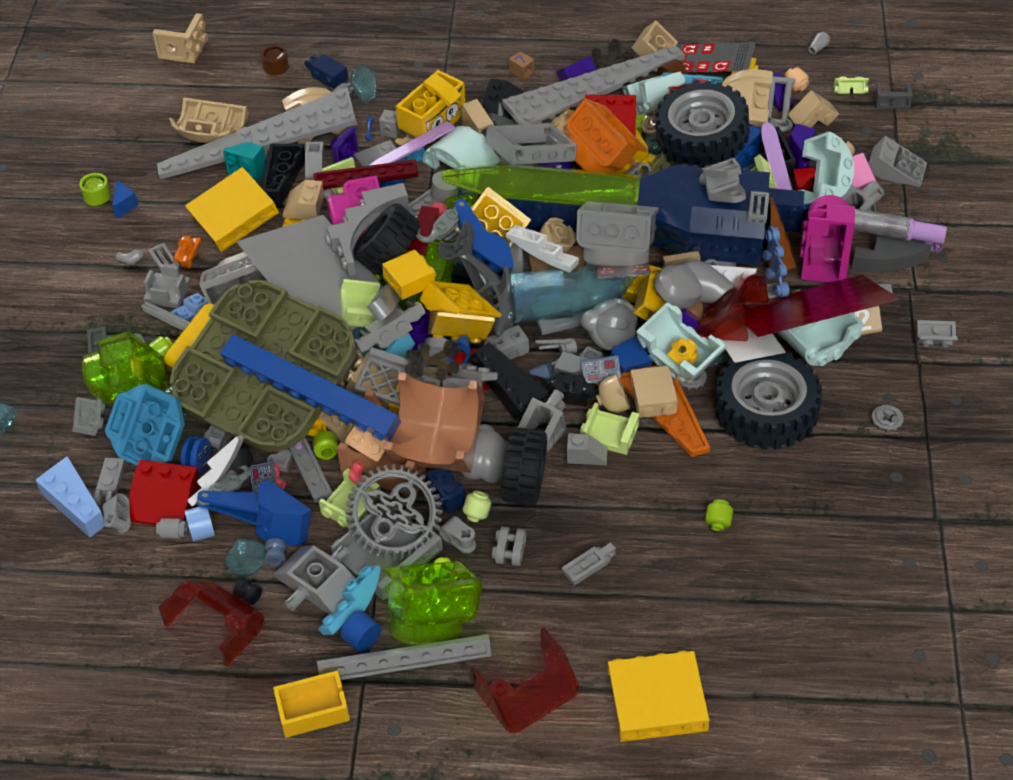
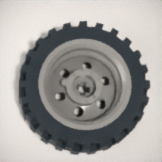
M697 81L689 86L684 84L680 89H673L672 94H666L663 97L664 102L660 101L658 109L655 110L658 146L661 147V152L664 155L668 154V159L671 161L676 159L677 164L687 163L693 166L700 165V168H704L705 165H714L718 162L729 160L728 158L731 156L733 158L736 157L738 150L742 151L745 148V143H748L750 134L749 107L746 104V99L741 97L738 90L732 91V87L729 85L724 87L720 82L711 84V81H705V83L700 84Z
M787 353V355L776 354L736 363L731 359L727 362V368L723 367L720 371V376L717 378L714 408L715 416L719 418V425L721 428L726 426V433L729 436L735 435L736 441L740 443L746 441L748 446L753 448L754 445L762 446V449L766 450L768 446L781 449V446L785 444L788 447L793 446L795 440L803 441L805 433L810 435L813 431V426H816L822 398V385L819 384L818 375H813L814 369L811 366H804L805 361L800 358L798 360L793 359V355Z

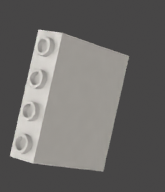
M394 508V510L391 511L390 514L392 516H394L395 513L397 514V509ZM370 513L362 519L360 525L366 535L374 540L371 527L376 516ZM411 520L408 523V525L412 526V524H415ZM385 525L378 527L379 532L382 534L389 532V528ZM355 529L348 530L342 538L337 539L331 546L332 553L340 545L348 549L350 554L341 564L356 578L360 575L359 571L365 566L379 565L381 570L374 593L382 600L389 597L443 550L442 538L435 534V536H429L431 541H424L425 546H418V550L415 552L411 550L412 554L409 557L407 553H404V559L401 560L399 554H396V560H392V554H388V559L385 560V553H381L380 557L377 558L376 550L369 554V546L363 550L362 545L364 542L356 543L359 535L356 537L351 536ZM398 529L391 540L379 542V544L387 547L405 546L419 538L423 532L407 534Z

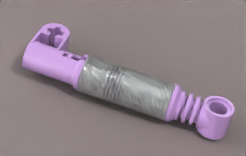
M855 209L854 232L881 237L890 236V238H898L905 241L911 239L925 241V244L932 245L931 252H940L943 249L947 226L918 222L913 218L905 216H892V214Z

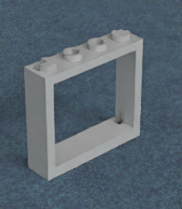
M550 123L487 126L486 143L511 165L575 161L577 144ZM538 142H547V143L549 144V145H533V146H514V145H513V144H519V143H538Z

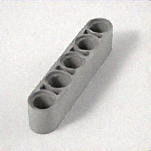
M387 283L377 292L367 308L380 322L392 313L401 298Z

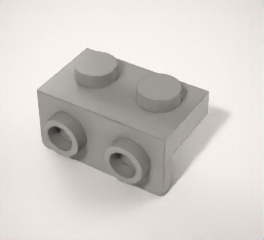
M917 320L916 344H922L924 347H931L933 344L941 345V347H952L958 341L956 321Z
M98 395L96 401L80 397L76 398L72 432L95 436L98 429H102L104 418L101 417V414H103L105 403L102 402V395Z

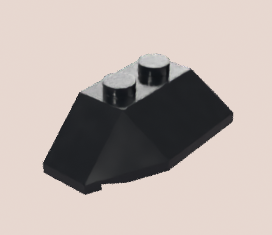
M490 79L482 107L488 116L489 113H494L510 119L512 116L502 106V100L522 94L523 90L506 80Z

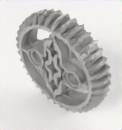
M392 464L391 470H388V466L384 465V471L382 472L379 467H376L377 474H374L372 470L368 472L370 478L362 475L364 483L360 480L356 481V485L359 488L352 487L351 491L355 494H349L348 498L352 501L346 502V506L352 508L345 510V514L352 515L346 518V522H353V524L348 526V530L355 529L351 536L356 537L359 535L356 543L360 544L363 541V550L369 546V554L376 550V557L379 558L381 553H385V560L388 559V554H392V560H396V554H399L400 559L403 560L404 553H407L409 557L412 554L411 550L415 552L418 550V546H425L424 541H431L429 536H435L436 533L433 530H439L440 528L436 523H440L442 518L436 516L442 514L441 509H436L441 506V502H435L439 498V494L432 495L436 488L432 487L429 489L431 481L429 480L424 483L425 475L418 478V470L414 472V475L411 474V467H408L407 472L403 471V465H400L399 470H396L395 464ZM395 477L408 480L407 483L397 484L390 495L380 490L365 492L373 483L384 478ZM414 484L420 488L428 501L430 513L427 526L424 525L423 516L411 508L416 498ZM400 491H407L409 497L403 499L398 493ZM361 498L364 499L366 510L376 516L371 527L374 540L366 535L359 522L358 506ZM376 498L380 500L376 505L372 504ZM394 508L397 509V514L395 513L394 516H392L390 514L391 511H393ZM412 518L415 519V524H412V526L408 525ZM385 525L389 528V532L382 534L379 532L378 527ZM398 529L407 534L423 532L419 538L405 546L387 547L379 544V542L391 540Z

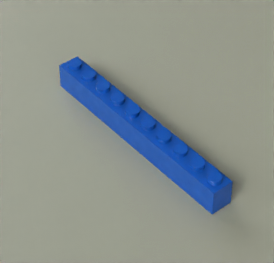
M233 334L220 353L225 359L224 363L232 368L237 366L244 374L248 376L253 374L260 382L265 384L269 382L273 384L272 386L281 392L285 390L289 392L290 396L298 400L301 398L305 400L306 404L314 408L316 406L321 408V411L329 416L334 414L338 416L341 422L345 424L350 422L359 431L372 433V436L379 441L384 439L390 442L401 423L397 414Z

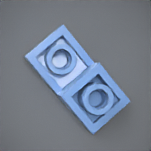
M196 293L185 298L183 306L170 313L190 322L201 308L208 303L206 298Z

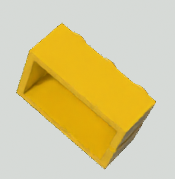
M338 670L273 687L285 738L350 721Z

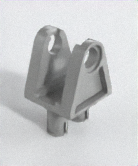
M735 158L702 169L703 174L700 175L699 181L701 184L706 185L710 201L736 203L746 199L745 190L741 186L738 177L741 174V168Z
M871 181L863 190H859L851 184L848 191L841 198L849 206H855V209L876 212L875 203L881 199L880 194L877 192L880 186L875 181Z
M553 390L547 402L532 398L518 425L521 428L535 429L540 422L543 424L547 423L548 426L545 430L547 434V452L550 451L567 430L563 409L566 407V404L562 401L564 394L558 390Z

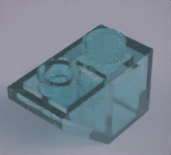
M361 63L351 72L350 83L361 102L366 104L376 95L377 73Z

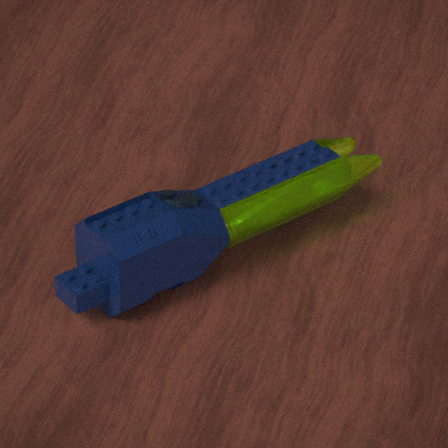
M510 163L487 164L450 169L442 172V179L446 183L475 192V194L453 196L445 199L444 204L450 209H454L455 202L458 199L466 200L470 208H472L486 188L489 187L531 219L525 227L526 229L540 230L545 222L550 218L556 217L564 221L563 224L567 227L570 225L574 233H576L577 210L587 201L659 207L655 221V237L651 245L675 254L699 251L700 259L702 260L714 259L716 261L755 265L761 264L764 232L769 226V203L766 223H763V220H759V223H757L754 219L748 222L751 191L769 193V198L773 197L785 231L800 232L805 191L769 188L770 172L741 170V174L738 177L741 186L745 190L746 199L736 203L710 201L706 185L701 184L699 181L703 170L699 169L698 166L682 164L643 176L521 164L511 165ZM754 196L752 214H756L758 196ZM765 197L761 198L760 215L764 214Z

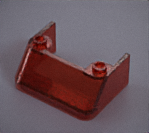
M212 581L183 582L158 607L164 625L168 627L195 598L225 616L226 628L232 634L219 648L224 665L228 667L264 628L265 620L263 614Z
M545 628L541 629V648L545 652L544 662L548 668L513 689L504 680H498L488 685L477 670L473 671L474 690L505 730L510 733H518L574 698L578 693L579 684L564 650Z

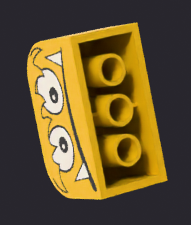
M437 70L435 74L449 82L461 96L448 107L437 94L433 96L422 83L396 105L398 128L417 138L446 121L453 125L462 115V104L465 103V86L463 81Z

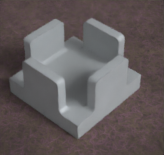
M162 264L160 267L162 273L154 274L153 270H149L144 280L146 294L143 298L144 303L148 301L158 306L179 308L191 283L190 278L180 274L179 267Z

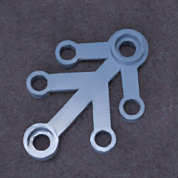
M768 226V229L765 231L768 246L767 250H763L762 253L764 261L771 260L770 268H766L767 279H773L776 272L777 285L774 286L776 296L786 297L789 296V286L787 282H782L781 277L787 275V268L780 258L784 257L783 247L779 243L780 232L778 227Z

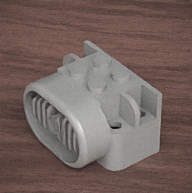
M587 201L577 210L576 239L578 244L584 247V261L596 266H632L649 263V249L655 237V221L659 207Z
M242 252L222 260L216 267L204 271L201 274L199 285L207 303L215 305L222 294L236 284L240 286L249 283L248 280H267L246 253Z

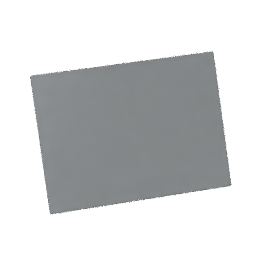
M324 215L237 241L238 245L269 283L287 290L289 295L315 307L321 306L341 317L340 289L344 279L380 283L369 269L355 259L354 254L352 256L355 262L356 275L349 276L347 269L343 270L341 258L343 257L339 256L337 251L333 252L331 245H327L325 234H328L327 226H331V223ZM397 304L395 308H398L399 310L403 311ZM349 326L350 329L358 328L356 326Z

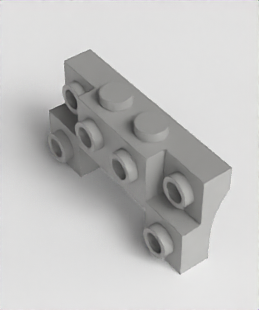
M408 300L406 302L407 310L401 311L395 308L382 321L378 322V320H375L365 326L367 333L360 330L361 338L355 339L356 353L368 351L373 345L380 349L386 348L396 339L405 337L409 331L413 330L410 323L419 320L426 313L422 304L418 301L413 303Z

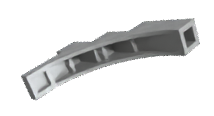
M404 183L361 192L362 200H359L360 206L344 209L345 217H342L343 223L327 226L328 234H325L327 245H331L333 252L337 251L338 255L343 257L341 258L343 270L347 269L349 276L356 275L352 254L363 232L392 204H400L405 209L409 208L408 194Z

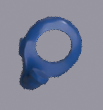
M463 335L448 347L447 357L450 365L457 364L453 360V355L457 350H464L466 354L465 360L460 365L469 362L468 359L471 356L470 342L468 337Z

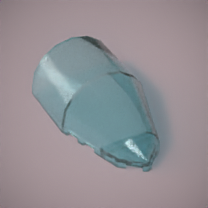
M579 267V271H571L570 273L559 268L511 273V291L515 304L514 323L571 318L594 308V306L604 300L617 298L625 294L637 276L598 278V267L593 271H585V267Z

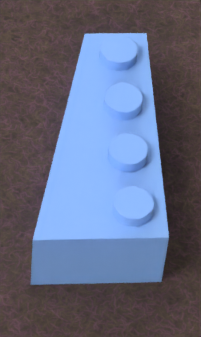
M65 457L36 479L41 495L86 535L92 537L105 527L103 524L104 518L99 507L68 457Z

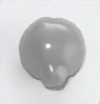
M610 298L598 303L592 310L583 313L581 324L588 331L591 339L597 346L606 350H612L630 338L637 336L635 324L638 316L633 313L634 307L628 301L620 298Z
M487 424L480 425L471 473L461 472L464 477L471 480L480 478L488 483H495L502 479L508 443L492 426Z

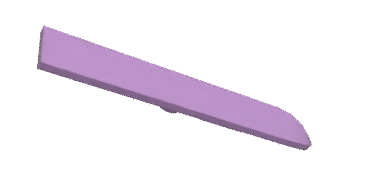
M446 121L378 158L370 165L396 162L454 130L455 126Z
M765 122L762 125L761 135L767 160L770 163L777 185L775 189L792 190L776 129L772 124Z

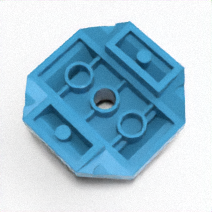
M142 384L127 392L118 394L105 428V433L110 438L117 456L136 466L140 459L163 463L171 462L185 425L180 398L149 384Z

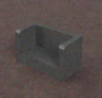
M877 83L875 90L876 109H910L912 101L911 84H907L905 92H881V85Z

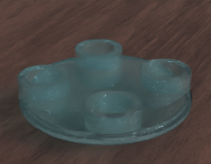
M236 540L226 556L225 561L228 569L232 573L242 576L257 572L265 563V547L263 544L253 540Z

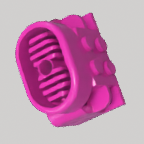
M377 176L347 181L343 185L344 193L327 197L331 225L343 223L342 217H345L344 209L360 206L359 200H362L361 192L380 188Z
M834 195L821 196L809 206L807 220L803 222V236H801L800 257H803L801 280L831 283L846 279L855 225V206H849L841 197Z

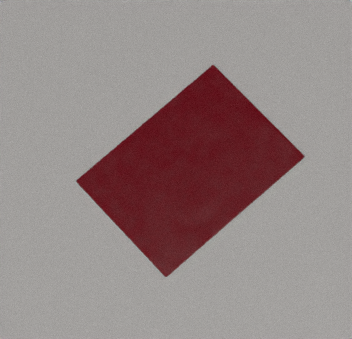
M858 275L789 293V296L786 297L777 296L731 308L728 311L757 337L901 299L866 276Z

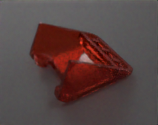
M753 274L729 289L710 305L695 332L706 339L712 335L721 340L747 341L746 309L742 304H738V302L768 303L766 277Z

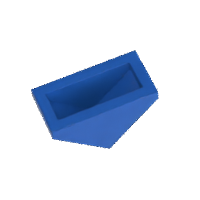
M116 181L112 207L115 217L120 218L138 206L134 191L122 182Z

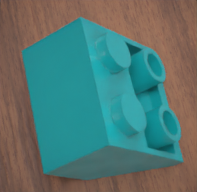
M245 142L223 149L228 176L243 167L257 184L261 181L266 168L263 146Z

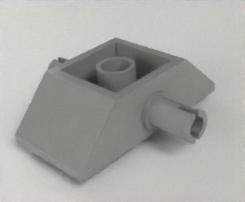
M314 545L300 547L273 574L276 579L295 591L284 601L285 606L294 611L304 599H307L329 615L333 614L337 610V605L345 600L341 593L346 589V584L355 579L349 570L341 564L350 554L348 549L340 545L329 556Z

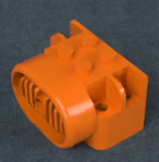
M585 98L567 121V129L570 132L568 138L577 144L575 162L583 170L616 173L622 170L628 162H635L633 156L638 150L645 153L648 151L605 105Z

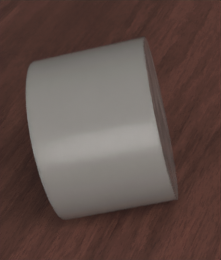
M446 170L435 173L432 178L431 197L436 202L442 204H450L456 201L460 186L458 175Z

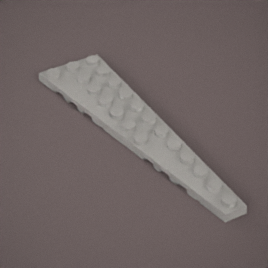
M671 46L667 49L655 51L651 54L642 55L635 59L511 96L502 100V106L519 125L542 124V120L547 118L551 120L560 112L565 113L571 107H578L585 99V95H606L623 87V84L626 82H635L639 76L646 77L648 72H657L658 67L673 59L683 60L684 53L677 46Z
M348 87L338 89L334 93L252 126L243 127L237 132L157 163L160 179H165L225 162L223 149L241 143L251 142L263 146L265 151L269 149L270 144H290L357 125Z

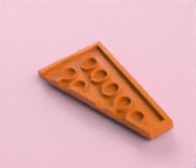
M654 365V366H650V367H646V368L659 367V366H658V365ZM630 372L622 373L620 380L624 390L634 399L630 384ZM672 377L678 400L677 413L652 416V418L691 457L710 453L709 443L679 381Z

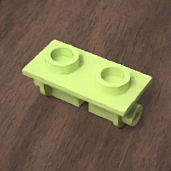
M835 78L833 84L834 93L850 94V89H853V94L868 93L867 84L869 78Z

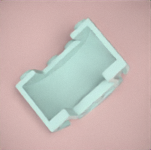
M681 72L663 77L661 75L623 86L622 90L624 95H636V115H651L653 110L658 109V103L660 101L664 102L663 97L666 94L670 95L669 87L684 85L685 77Z
M469 126L455 127L454 130L443 136L423 154V163L434 169L440 166V160L459 171L460 184L463 181L470 180L478 186L481 172L496 174L500 167V159L486 143V137Z
M831 132L804 140L802 157L817 161L813 192L803 189L798 190L805 191L804 206L811 205L814 200L825 195L842 197L850 188L854 176V161L849 148L840 137Z
M668 302L636 331L640 344L643 348H648L650 353L648 356L659 367L669 366L671 377L681 382L685 380L688 383L692 382L725 350L726 346L721 339L715 338L712 335L706 339L699 336L692 327H687L683 324L681 310ZM681 337L685 340L690 338L697 344L698 358L692 365L686 360L679 365L667 355L671 351L670 347L675 340H679Z
M853 313L777 333L808 364L824 366L833 359H839L854 340L861 336L864 323Z

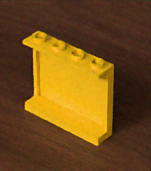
M243 167L185 205L190 216L194 217L206 231L220 252H223L279 213L272 199Z
M679 651L673 654L660 653L655 656H637L632 659L619 658L608 661V675H610L619 723L620 742L708 731L709 716L694 651Z

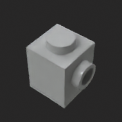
M384 109L379 119L381 136L397 138L400 129L397 125L396 111Z

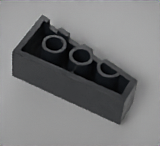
M270 144L262 189L277 207L282 206L305 162L304 144Z
M490 342L477 349L468 359L472 365L477 366V369L478 367H488L490 371L497 372V380L485 382L515 420L525 413L532 398L542 401L550 393Z

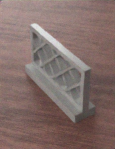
M372 347L369 352V358L354 389L356 392L365 394L367 388L361 387L363 382L371 380L373 387L368 389L376 391L375 394L378 399L400 406V400L397 396L400 394V390L395 391L392 384L398 382V377L389 380L386 373L391 371L397 372L398 375L399 372L407 373L415 380L442 387L444 371ZM370 365L379 366L381 371L371 374L369 370ZM383 375L386 382L377 385L374 378ZM389 386L392 393L387 395L381 394L379 389Z

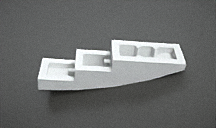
M514 225L506 233V237L520 248L556 268L570 273L579 264V257L563 253V246L548 242L547 235L517 225Z
M242 435L235 437L207 462L211 470L197 481L202 488L187 500L192 507L197 505V496L200 491H209L211 485L224 477L244 440Z

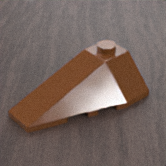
M772 197L769 198V226L778 227L779 243L784 250V257L780 258L786 265L787 270L796 268L794 253ZM770 260V261H767V262H768V265H769V268H770V265H771V260Z

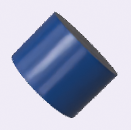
M358 611L344 624L341 638L358 652L363 653L376 643L381 634L382 626L364 611Z

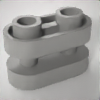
M501 526V529L497 530L495 541L498 543L497 547H493L492 559H495V563L505 564V560L508 558L512 559V565L521 566L526 543V529L518 528L516 534L510 533V527ZM509 542H514L513 551L508 550Z

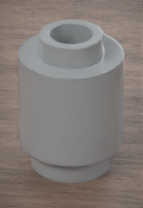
M162 518L160 522H157L156 533L160 535L161 539H181L187 536V521Z

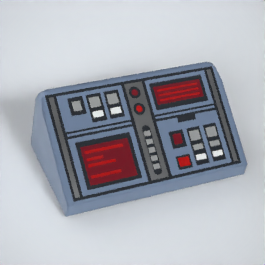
M618 355L580 361L581 376L585 377L587 383L601 382L606 377L616 373L621 378Z
M273 462L256 464L249 467L253 492H258L259 483L266 479L277 485Z

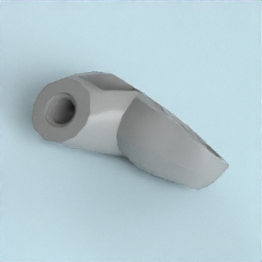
M696 259L665 266L656 275L653 282L655 289L664 301L672 306H677L679 309H687L697 302L713 304L734 286L731 281L715 268Z

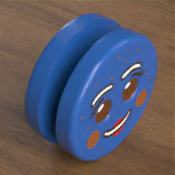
M188 437L181 450V465L197 467L199 474L204 473L209 466L207 462L211 459L212 454L210 441L203 437Z

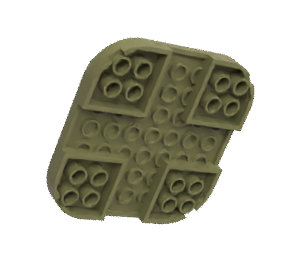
M248 280L249 283L240 286L236 284L222 294L209 313L210 320L193 345L191 347L187 346L175 363L171 373L170 384L172 385L173 396L180 398L181 407L188 414L233 437L242 435L244 437L243 442L260 450L281 451L296 445L309 433L322 412L321 408L317 406L314 408L306 404L305 400L301 398L298 400L290 396L289 392L285 390L281 392L272 386L273 384L269 382L266 384L256 379L255 375L251 374L248 376L241 372L237 366L232 368L225 364V359L220 353L231 335L233 334L338 386L354 361L356 341L348 323L338 314L321 306L315 307L289 295L287 290L267 281Z

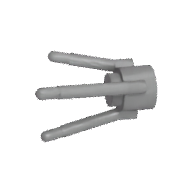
M574 338L535 341L536 344H551L539 346L540 350L559 348L561 354L563 351L572 354L577 353V345ZM558 359L551 362L552 366L556 365Z

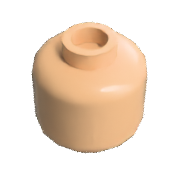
M790 68L785 73V77L795 79L792 91L802 92L808 86L809 76L801 68Z

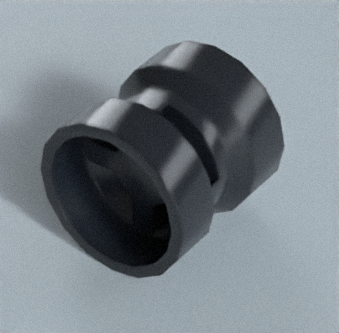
M242 577L235 584L233 595L238 598H244L246 603L254 605L260 599L263 589L257 584H251L249 579Z

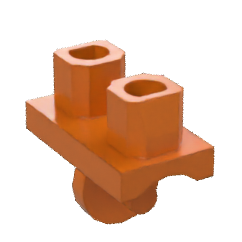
M186 235L180 238L178 242L179 247L173 257L174 262H180L181 267L191 268L192 261L199 251L198 249L202 242L201 238H191Z

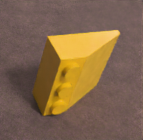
M489 187L486 188L471 208L486 231L503 237L509 242L510 247L514 242L506 237V233L514 225L525 228L531 221L530 218ZM457 227L455 230L460 233L459 227Z
M428 280L419 299L427 310L434 312L442 311L445 313L501 317L502 315L467 284Z
M430 311L428 334H433L432 337L436 338L451 336V340H457L461 336L466 335L470 338V342L481 343V339H487L495 322V317Z

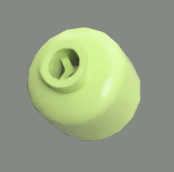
M473 491V493L467 494L463 513L467 515L468 520L479 522V520L488 517L491 507V500L488 498V494L481 491Z

